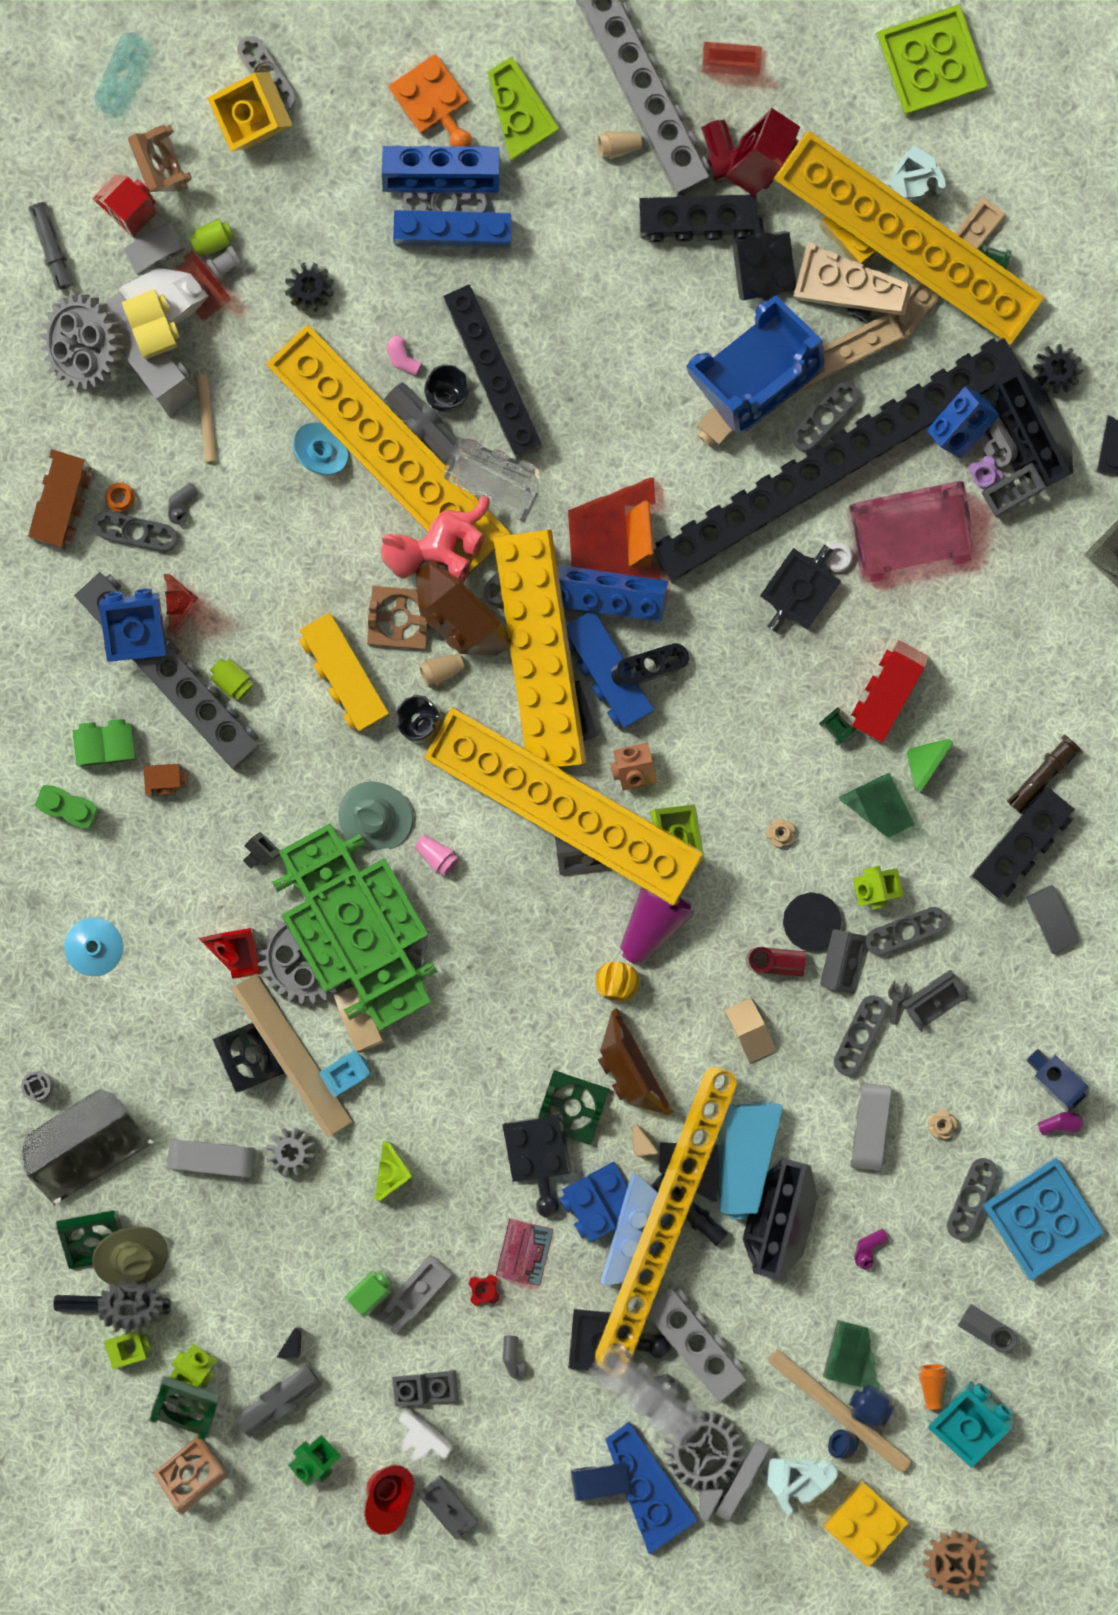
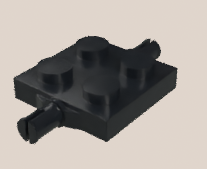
M757 215L751 217L754 234L746 239L732 242L739 299L743 301L754 298L769 301L775 295L792 291L796 288L790 232L767 233L765 231L764 215Z
M823 545L815 558L805 556L793 548L761 593L760 597L770 603L777 612L767 625V627L772 629L777 620H779L773 629L774 632L778 633L786 619L796 621L808 630L841 583V580L829 573L824 566L834 552L830 548L825 556L822 557L828 548L827 545Z

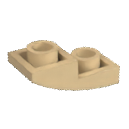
M354 986L334 995L345 1028L358 1053L385 1042L382 1031H378L372 1018L365 1012L350 1021L347 1018L344 1009L359 1002L358 993Z

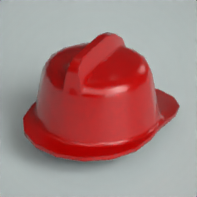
M390 1465L372 1474L367 1481L364 1517L370 1530L379 1535H388L395 1532L402 1525L406 1517L414 1489V1479L411 1472L404 1466Z

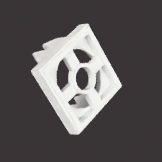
M407 1407L399 1417V1421L409 1429L403 1440L402 1451L406 1452L410 1447H415L411 1459L416 1460L424 1457L432 1448L444 1459L450 1453L452 1443L415 1411Z

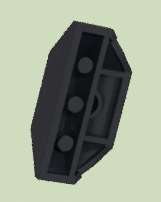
M1022 368L995 381L992 406L999 413V418L1017 446V458L1011 463L1015 472L1033 463L1047 487L1073 474L1072 442L1046 390ZM1029 473L1023 475L1032 479Z
M782 1158L777 1162L776 1166L767 1172L758 1212L748 1214L742 1238L748 1257L753 1265L751 1266L753 1273L779 1281L784 1279L804 1255L818 1198L811 1165Z

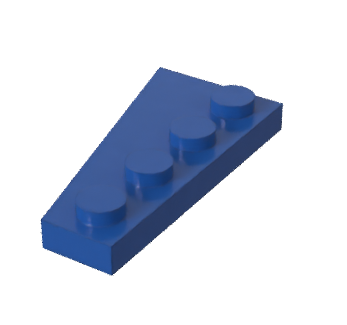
M627 1422L607 1436L605 1441L614 1464L623 1462L627 1464L631 1491L625 1494L647 1551L651 1554L696 1522L697 1518L630 1422Z

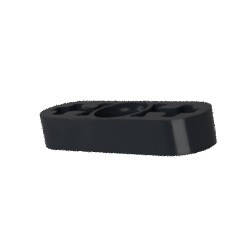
M672 643L622 659L613 666L611 677L619 687H632L678 672L688 664L689 653L683 645ZM670 655H677L679 658L678 661L671 660L668 661L666 664L664 659H666ZM645 659H651L655 663L656 672H650L646 669L644 665ZM636 669V672L631 676L623 675L622 670Z

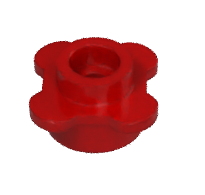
M489 1274L486 1278H478L476 1276L470 1278L468 1285L472 1288L470 1301L473 1305L479 1306L482 1302H490L492 1304L498 1302L499 1294L496 1292L498 1280L496 1276ZM482 1287L487 1289L485 1293L481 1292Z

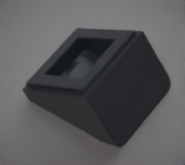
M295 1327L276 1358H299L301 1356L302 1328Z

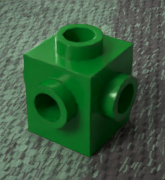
M321 1434L310 1445L304 1441L293 1452L296 1458L288 1466L295 1473L296 1477L309 1487L314 1481L318 1480L321 1484L334 1472L330 1467L341 1455Z

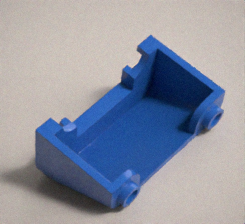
M777 295L769 301L766 300L759 304L755 310V325L716 356L712 357L709 353H698L686 365L689 376L726 424L737 435L747 432L815 378L825 363L822 339Z

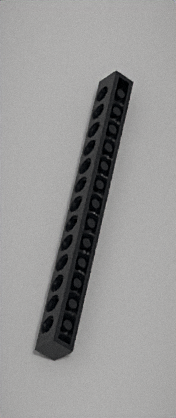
M995 338L990 339L980 346L981 352L973 357L970 353L962 356L955 361L956 367L947 372L943 368L930 376V383L923 387L918 383L905 391L907 397L898 402L894 398L880 407L882 412L874 417L870 413L855 422L857 427L849 432L845 429L840 430L830 437L831 443L824 447L817 444L805 452L807 457L797 463L793 459L781 466L782 472L773 478L770 474L755 482L757 486L755 489L748 493L745 489L741 490L730 498L732 503L723 508L719 504L705 513L707 518L699 523L694 519L680 528L681 534L674 538L667 535L655 543L657 548L653 550V555L670 583L931 426L962 390L957 389L953 385V378L955 376L965 377L968 382L967 388L982 395L994 387L995 381L1022 368L1005 338L996 341ZM980 361L990 362L993 372L990 374L981 373L978 370V363ZM931 391L940 392L943 396V402L938 405L932 404L928 400V393ZM906 406L915 407L918 411V417L914 420L905 418L903 408ZM881 421L890 422L893 426V432L889 435L881 434L877 427L878 423ZM857 436L865 437L868 441V448L865 450L856 449L852 443L853 438ZM832 451H837L842 454L843 463L832 465L828 461L827 455ZM812 466L817 469L819 476L815 480H807L804 478L802 470L805 467ZM787 481L792 484L794 492L791 495L784 496L779 493L777 485L780 482ZM759 496L766 498L769 507L764 511L756 510L752 504L754 498ZM731 512H739L742 514L744 522L739 526H733L728 522L727 516ZM706 527L717 529L719 537L715 541L704 539L702 531ZM682 542H689L693 546L694 552L687 557L681 556L677 551V546Z

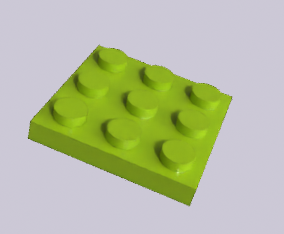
M960 4L876 32L904 116L987 89L988 85Z

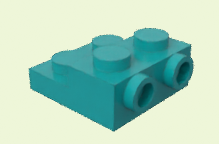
M972 1381L950 1401L949 1405L928 1426V1429L971 1468L1011 1430L1014 1420L1011 1418L1013 1416L1011 1410L1002 1403L997 1405L989 1398L991 1393L983 1384L978 1383L975 1385Z

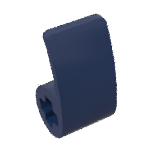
M625 1462L602 1467L590 1466L570 1470L575 1501L607 1497L631 1491L628 1468Z

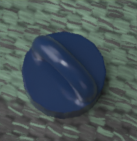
M844 1429L836 1430L828 1441L830 1455L839 1460L851 1458L859 1446V1437Z

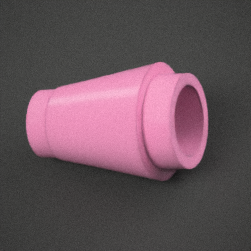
M427 835L422 836L414 847L436 874L448 875L459 861L454 850L429 838Z

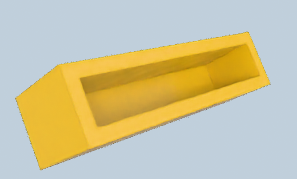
M330 612L300 629L303 636L298 639L306 654L310 652L314 654L318 662L314 663L313 666L321 680L325 677L328 678L332 685L328 692L336 705L342 702L347 711L342 716L351 730L357 728L358 732L361 733L390 716Z

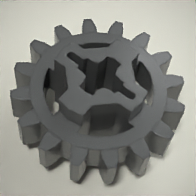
M120 1280V1286L110 1284L109 1291L103 1290L101 1292V1298L98 1299L99 1319L104 1320L105 1327L113 1325L114 1332L124 1329L126 1335L132 1329H135L138 1334L141 1333V1327L150 1330L152 1322L158 1323L160 1321L159 1315L163 1314L162 1295L156 1292V1286L147 1288V1281L145 1280L141 1284H136L134 1280H131L130 1284H126L124 1280Z

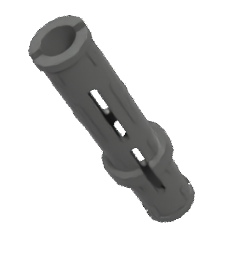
M39 202L33 204L28 209L44 251L45 266L49 267L55 289H67L69 286H73L74 283L67 268L66 261L68 259L66 253H63L47 203Z

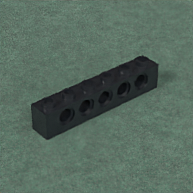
M470 284L444 295L443 299L515 460L541 449L542 443Z

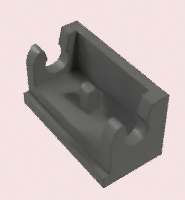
M948 970L904 1000L901 1005L918 1030H920L967 997V993L952 970Z
M440 1475L417 1494L455 1540L460 1539L468 1529L473 1528L478 1523L477 1518Z

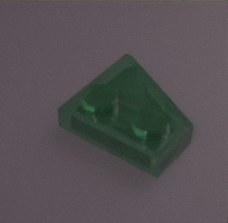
M890 772L838 797L842 803L850 807L887 838L915 826Z
M837 1319L822 1377L862 1388L872 1385L880 1389L874 1368V1355L870 1348L871 1340L868 1327Z

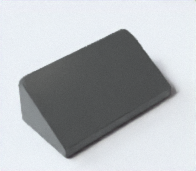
M833 929L820 981L822 987L842 992H855L866 945L865 935Z

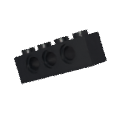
M747 194L639 198L640 238H646L647 242H662L664 237H675L676 241L685 242L692 241L693 236H705V240L715 241L721 240L722 235H734V239L742 240L754 234L751 217L757 216V194L755 196ZM724 212H730L735 216L736 220L734 223L726 225L720 221L719 216ZM694 213H701L706 217L707 221L703 225L697 226L691 222L690 217ZM665 214H672L677 218V223L674 226L668 227L661 222V218Z
M1047 786L969 877L995 900L1001 896L1006 899L1016 888L1017 885L1013 881L1021 873L1023 876H1026L1036 863L1032 859L1039 851L1044 854L1055 842L1051 838L1058 829L1063 832L1073 821L1074 818L1070 814L1075 809ZM1045 815L1049 818L1050 828L1047 831H1041L1037 828L1035 824L1037 816ZM1020 837H1026L1031 842V850L1026 854L1021 853L1017 849L1016 843ZM1002 859H1006L1012 864L1013 869L1008 876H1003L998 872L997 865Z

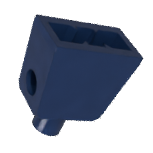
M1037 1049L1026 1060L1037 1071L1034 1075L1035 1080L1066 1112L1070 1113L1089 1094V1086L1056 1055L1049 1059L1040 1049ZM1052 1068L1061 1076L1057 1081H1052L1047 1076V1073Z

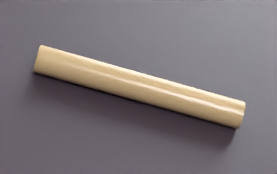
M208 374L197 375L196 378L205 463L217 462Z

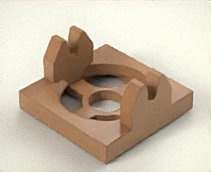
M161 125L146 133H135L128 137L140 172L150 192H179L188 188L187 183L192 180L190 172L185 174L182 172L168 136L174 132L171 125L166 127ZM153 144L159 147L163 159L156 153ZM152 158L156 161L159 170L154 166ZM165 169L168 170L170 175L167 179L164 174Z
M372 586L367 645L426 650L428 630L426 618L421 613L420 615H411L405 608L406 597L415 602L419 608L418 592L416 589ZM397 596L396 607L392 608L390 612H378L384 601ZM395 610L406 612L408 620L405 625L398 627L392 624L390 617ZM377 621H386L394 628L393 639L381 631ZM409 624H419V628L414 635L402 639L404 628Z
M198 1436L153 1472L180 1515L187 1512L223 1482L229 1473L219 1458L209 1449L205 1441L199 1439ZM201 1456L195 1463L186 1461L192 1457ZM209 1464V1475L206 1480L200 1483L198 1480L200 1470ZM189 1467H194V1474L191 1478L183 1480V1472ZM178 1469L177 1477L173 1480L174 1474ZM182 1485H190L193 1489L187 1495H181L177 1491Z

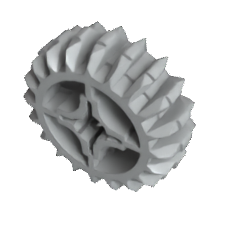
M700 1409L698 1412L699 1419L694 1420V1416L690 1411L687 1413L690 1422L685 1424L684 1420L679 1417L677 1422L681 1428L679 1430L673 1426L669 1428V1431L676 1435L675 1438L665 1437L664 1439L665 1443L673 1445L672 1448L663 1450L664 1455H673V1458L665 1462L666 1466L670 1467L676 1464L677 1467L671 1472V1475L676 1477L682 1472L684 1474L680 1480L682 1485H685L690 1478L692 1479L691 1489L695 1490L698 1481H701L703 1489L707 1490V1481L713 1480V1485L717 1489L720 1487L717 1478L722 1477L728 1483L730 1478L725 1472L727 1470L734 1474L738 1472V1469L731 1464L733 1461L742 1463V1457L734 1455V1452L744 1450L743 1445H734L735 1441L741 1439L740 1433L730 1435V1432L736 1426L734 1423H731L725 1428L723 1426L727 1419L725 1415H722L717 1422L714 1421L716 1417L715 1411L711 1410L709 1419L704 1418V1410ZM698 1426H705L702 1436L698 1440H682L689 1430ZM714 1428L720 1431L726 1438L728 1452L713 1446L712 1433ZM708 1435V1449L712 1448L714 1453H706L699 1465V1451L695 1452V1449L692 1447H701ZM679 1448L695 1456L693 1472L687 1469L681 1462ZM709 1460H725L718 1470L709 1474H702L704 1466Z

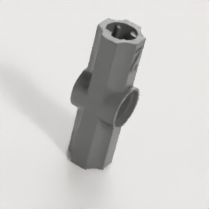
M403 381L395 386L384 398L405 421L404 424L421 441H424L444 463L463 447L442 424L443 421L427 403L423 404Z
M306 1364L282 1383L279 1381L267 1392L260 1395L259 1400L241 1411L235 1419L243 1432L250 1438L273 1420L277 1421L297 1406L300 1400L310 1395L322 1384L313 1370Z

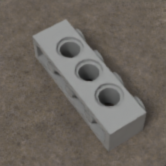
M669 1287L654 1299L648 1317L716 1400L721 1402L746 1381L743 1373L747 1370L736 1357L730 1360L724 1352L728 1347L717 1334L712 1337L707 1332L705 1327L709 1324L699 1311L693 1314L686 1304L690 1301L681 1289L678 1288L674 1291ZM681 1311L686 1315V1323L682 1327H674L670 1324L669 1318L673 1312ZM700 1334L705 1338V1345L702 1349L693 1350L689 1347L688 1341L692 1335ZM718 1357L724 1361V1368L721 1372L712 1373L708 1370L707 1364L711 1358Z

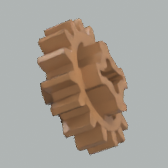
M951 1530L950 1537H946L941 1532V1541L937 1542L931 1539L930 1542L933 1549L924 1550V1553L929 1556V1560L922 1561V1565L930 1567L925 1576L926 1578L934 1577L935 1579L931 1585L936 1588L941 1584L942 1593L945 1595L949 1588L952 1589L955 1596L959 1595V1589L961 1588L968 1594L970 1593V1584L979 1587L980 1584L976 1579L977 1576H986V1573L980 1569L981 1566L988 1564L986 1559L980 1558L985 1553L983 1547L976 1549L975 1546L978 1540L973 1538L968 1541V1533L965 1531L961 1534V1537H957L955 1530ZM952 1543L963 1544L959 1549L949 1550L946 1545ZM972 1553L974 1556L973 1571L968 1568V1559ZM937 1554L942 1558V1567L938 1572L935 1567ZM945 1554H948L950 1557H953L954 1559L961 1557L959 1562L962 1565L961 1567L965 1570V1572H962L960 1569H957L956 1567H952L951 1569H949L951 1564L948 1561L949 1559L945 1556ZM961 1576L964 1579L960 1582H949L951 1577Z

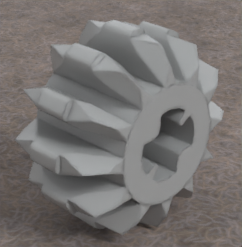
M297 1127L293 1128L291 1137H289L287 1129L282 1128L283 1140L276 1134H273L271 1139L277 1143V1146L266 1145V1150L275 1151V1155L266 1158L267 1162L277 1159L278 1163L273 1167L274 1172L280 1170L282 1165L285 1166L283 1171L284 1177L289 1176L290 1167H293L296 1177L300 1176L301 1171L298 1165L300 1164L305 1170H309L311 1166L304 1159L314 1160L316 1158L315 1154L306 1153V1149L314 1148L315 1143L311 1142L304 1145L303 1142L309 1137V1134L305 1132L298 1139L299 1129ZM287 1144H290L292 1148H298L299 1154H295L297 1158L291 1161L290 1157H284L283 1150H287L285 1148Z

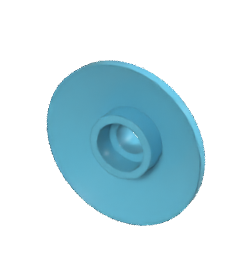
M322 423L305 424L299 428L294 436V453L299 462L309 471L318 475L329 476L340 472L346 465L348 450Z
M87 918L79 921L69 930L65 939L64 950L69 964L77 972L87 976H100L110 972L119 963L123 953V941L117 928L107 920ZM91 941H95L98 944L97 951L93 953L87 948L88 943Z

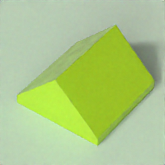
M695 804L650 810L652 823L703 852ZM704 856L702 857L700 863L705 862Z

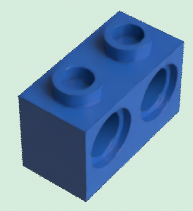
M964 387L927 431L942 449L962 459L1000 415L985 397Z

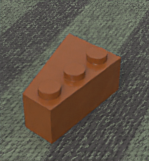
M51 449L49 458H52L53 461L48 475L45 474L42 484L45 486L40 501H37L28 537L31 540L65 550L66 544L71 545L74 540L76 528L72 527L75 516L80 517L83 512L85 500H82L81 497L84 488H90L94 472H90L91 466L85 459Z

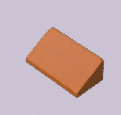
M643 501L631 509L625 516L630 567H651L653 561L650 503Z

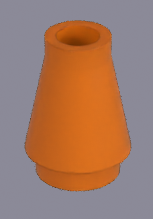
M941 1364L923 1365L918 1376L925 1399V1408L930 1410L942 1409L948 1373L945 1372V1366Z

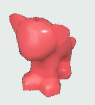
M481 496L475 509L470 512L443 511L433 520L427 535L421 540L417 541L412 537L402 534H387L383 536L381 547L383 562L397 577L405 579L416 573L423 562L433 560L438 565L446 567L449 573L464 583L470 570L469 561L453 551L457 540H462L463 550L468 556L475 558L478 555L484 542V537H482L483 533L473 526V523L479 521L485 515L490 505V499L487 496Z

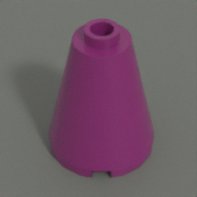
M641 887L620 945V949L623 951L622 957L635 965L638 962L645 963L692 917L694 910H690L691 905L681 897L676 905H672Z

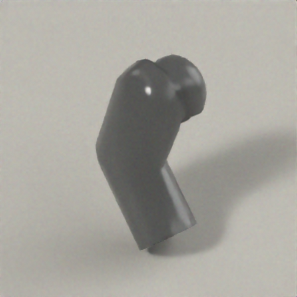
M191 482L169 498L168 518L177 525L183 524L187 519V502L199 494Z
M512 1335L504 1336L502 1359L507 1372L514 1379L516 1377L525 1378L527 1376V1363L517 1362L518 1337Z

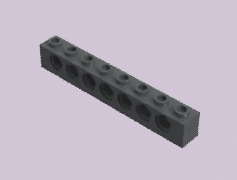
M99 572L74 596L102 626L99 610L100 599H105V594L118 592L117 590L122 586L111 574L105 577ZM170 639L165 641L166 656L132 659L233 770L260 747L255 742L259 739V736L249 725L242 728L236 721L239 714L228 703L224 707L216 699L220 695L209 682L205 685L200 682L196 677L200 672L189 660L186 663L180 660L177 654L181 651ZM167 662H174L177 665V672L172 677H165L162 674V667ZM193 683L197 687L196 695L190 699L183 698L181 693L183 686ZM206 705L216 707L217 713L212 720H204L201 716V711ZM228 726L234 727L236 729L235 739L231 742H224L221 739V731Z

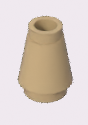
M605 131L604 134L598 135V150L601 158L607 157L610 160L642 149V139L639 132Z
M459 653L425 659V663L419 664L421 676L427 687L430 685L436 687L460 671L465 670Z

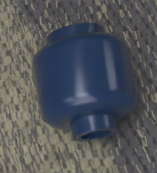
M872 1385L865 1386L862 1391L856 1389L848 1404L853 1407L851 1412L852 1419L871 1429H876L880 1425L885 1427L895 1407L891 1404L892 1398L889 1394Z

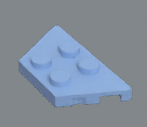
M634 1173L631 1174L600 1283L608 1286L624 1281L658 1194L639 1175ZM670 1214L662 1217L661 1227L669 1225L671 1221ZM655 1242L651 1245V1255L659 1251L660 1242ZM649 1270L642 1271L639 1278L648 1277L650 1274Z

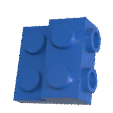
M144 588L134 591L135 595L123 597L122 592H110L105 594V599H100L99 610L107 662L166 656L159 593H152V589Z
M614 1161L562 1189L564 1196L560 1197V1200L567 1213L574 1211L578 1219L574 1226L581 1239L588 1237L589 1241L592 1242L614 1230L617 1226L628 1186Z

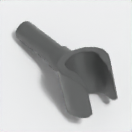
M895 980L888 990V996L892 1000L891 1024H897L899 1007L909 989L906 982L902 992L895 990Z

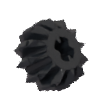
M301 263L303 272L299 273L296 269L292 268L291 274L295 279H285V284L292 287L287 289L285 294L287 297L294 296L290 302L293 307L302 301V312L307 311L308 304H311L313 312H318L316 302L319 301L326 307L328 301L323 295L333 297V290L326 287L332 286L334 281L332 278L324 279L328 275V270L324 268L318 272L317 263L312 264L311 270L307 269L306 263ZM309 281V284H311V281L315 282V291L313 293H310L309 290L307 293L304 292L303 284Z
M1062 344L1056 346L1055 353L1050 346H1047L1045 348L1046 356L1040 353L1036 356L1037 361L1041 364H1034L1032 367L1033 371L1042 372L1034 380L1036 382L1045 380L1046 382L1042 386L1045 390L1050 385H1053V395L1059 393L1060 385L1062 390L1068 393L1070 391L1069 383L1075 386L1079 383L1078 378L1074 375H1081L1083 373L1082 368L1074 367V365L1081 361V358H1070L1074 351L1072 348H1069L1065 354L1062 353ZM1058 363L1063 366L1061 371L1064 375L1061 372L1058 376L1052 373L1054 367L1051 364H1054V366Z

